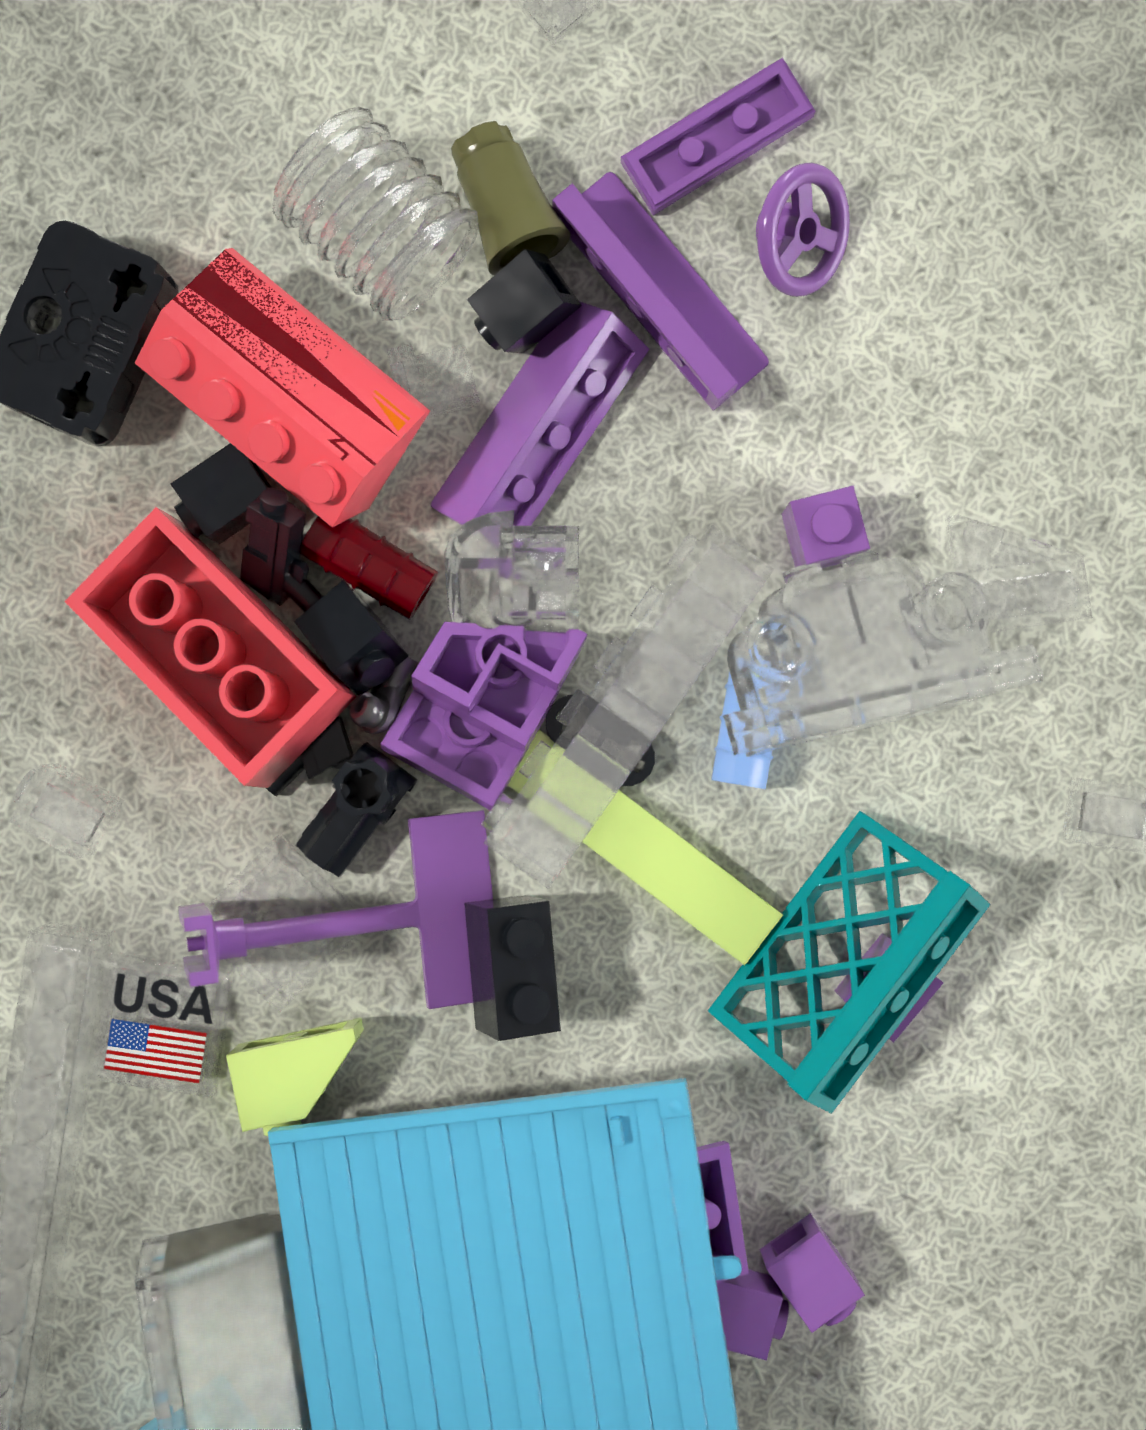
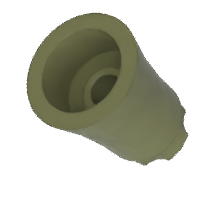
M497 121L484 122L472 127L464 136L454 141L451 147V154L458 168L457 177L473 213L481 237L489 273L496 275L524 249L543 253L548 259L557 255L567 245L571 234L549 203L529 166L521 146L514 142L508 126L499 125Z

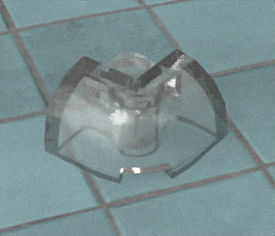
M514 510L487 513L469 520L451 535L445 549L444 561L448 611L452 622L476 623L483 628H496L500 625L524 626L529 631L563 633L568 629H579V526H515Z

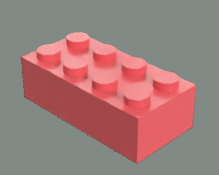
M157 507L64 601L244 786L269 788L357 697L199 538L192 535L183 522Z

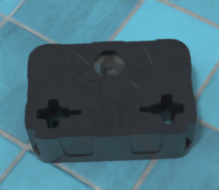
M58 221L50 225L44 232L37 247V254L23 285L21 284L0 334V403L17 413L84 443L97 447L104 446L112 442L120 431L146 373L135 364V361L160 311L179 294L178 286L168 272L152 257L101 237L94 231L74 222ZM144 284L147 286L143 295L132 293L129 297L127 296V291L131 285L137 288H141ZM48 317H61V322L56 329L50 328L47 330L44 328ZM79 400L85 402L92 401L94 403L93 409L89 414L75 410Z

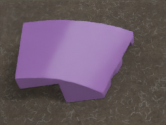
M444 622L411 676L413 691L382 740V750L488 810L493 811L557 697L588 634L579 629H568L563 633L529 631L524 626L500 625L496 628H483L476 623Z

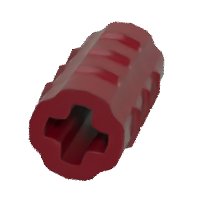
M318 516L308 530L301 545V555L323 567L325 573H333L351 584L353 590H361L379 601L380 606L385 605L409 620L417 612L439 573L416 559L412 552L407 553L388 542L386 536L380 537L360 525L358 519H348L331 527Z

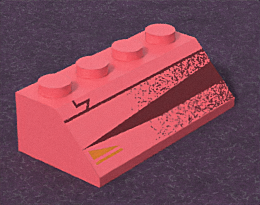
M233 248L225 249L160 311L135 361L137 366L331 527L370 508L430 412L421 402Z

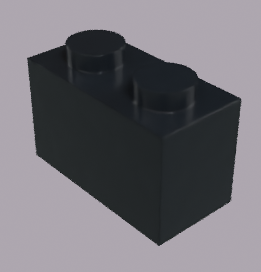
M514 896L464 903L475 1029L497 1041L561 1031L550 902L531 896Z

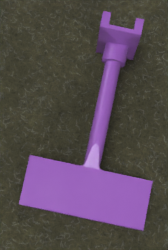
M484 810L408 818L415 899L411 902L245 924L243 917L213 921L212 914L204 903L178 906L179 920L184 931L200 930L201 934L199 936L186 937L188 952L202 950L201 955L183 957L184 970L190 987L219 983V960L246 957L247 950L416 927L419 929L427 1008L435 1009L473 1003L464 903L493 899Z

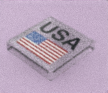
M117 951L107 953L87 1079L213 1098L218 1090L236 970L219 967V983L190 987L183 961Z

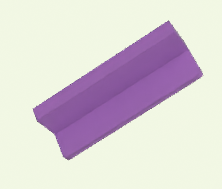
M613 172L606 173L582 194L571 184L552 199L553 209L569 230L571 241L713 411L767 367L769 363L768 357Z
M580 302L582 306L539 341L431 502L433 509L462 525L488 546L507 558H510L649 351V348L611 311Z

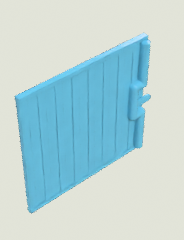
M686 1078L274 1127L268 1131L312 1430H739L716 1280L738 1277L742 1271V1263L738 1257L733 1255L712 1256L708 1217Z

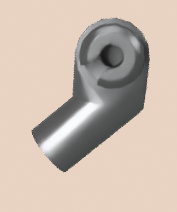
M407 657L395 667L392 675L385 682L372 687L370 693L364 692L358 695L350 707L352 721L356 725L361 726L366 733L378 734L390 729L412 681L411 676L419 662Z

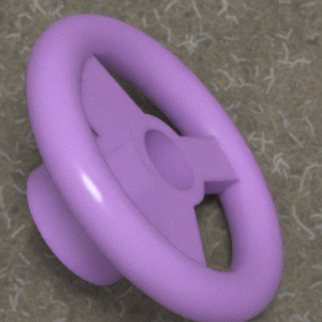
M803 163L787 170L770 189L757 220V248L762 269L770 283L778 291L789 296H807L823 287L836 272L847 246L850 227L847 196L839 179L825 166L817 163ZM811 184L818 186L826 196L831 217L830 229L821 226L818 215L813 212ZM791 195L792 202H786L789 196ZM813 247L825 251L818 265L809 274L795 277L788 273V270L802 251H809Z

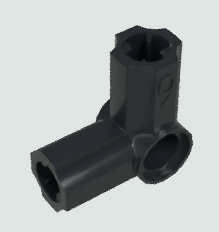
M368 742L364 743L352 758L344 763L332 779V787L335 789V792L324 807L319 810L315 819L304 830L296 846L304 853L305 857L323 870H327L337 877L342 876L380 823L385 825L397 811L395 807L407 791L411 792L418 779Z

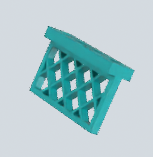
M859 811L782 912L783 916L746 965H742L708 1009V1012L788 1081L787 1085L805 1101L832 1114L991 904L969 883L953 872H948L868 815ZM869 833L882 842L884 866L854 872L852 854ZM896 853L908 860V862L897 864ZM925 872L938 882L923 903L901 907L898 877ZM886 880L888 910L858 915L855 886ZM842 888L845 918L816 923L815 902L823 892ZM910 919L903 928V920ZM890 923L892 943L885 953L879 957L862 959L859 928ZM846 931L849 962L819 967L817 936ZM804 938L806 969L778 974L777 952L785 942ZM868 971H870L869 974H868V975L866 976V978L864 979L863 972H868ZM850 975L852 991L850 999L842 1009L823 1011L820 979ZM807 982L809 1014L780 1018L778 986ZM765 989L766 1021L744 1024L732 1014L748 991ZM831 1023L824 1031V1024ZM810 1026L812 1048L798 1067L795 1068L783 1058L781 1031ZM768 1033V1044L757 1034Z

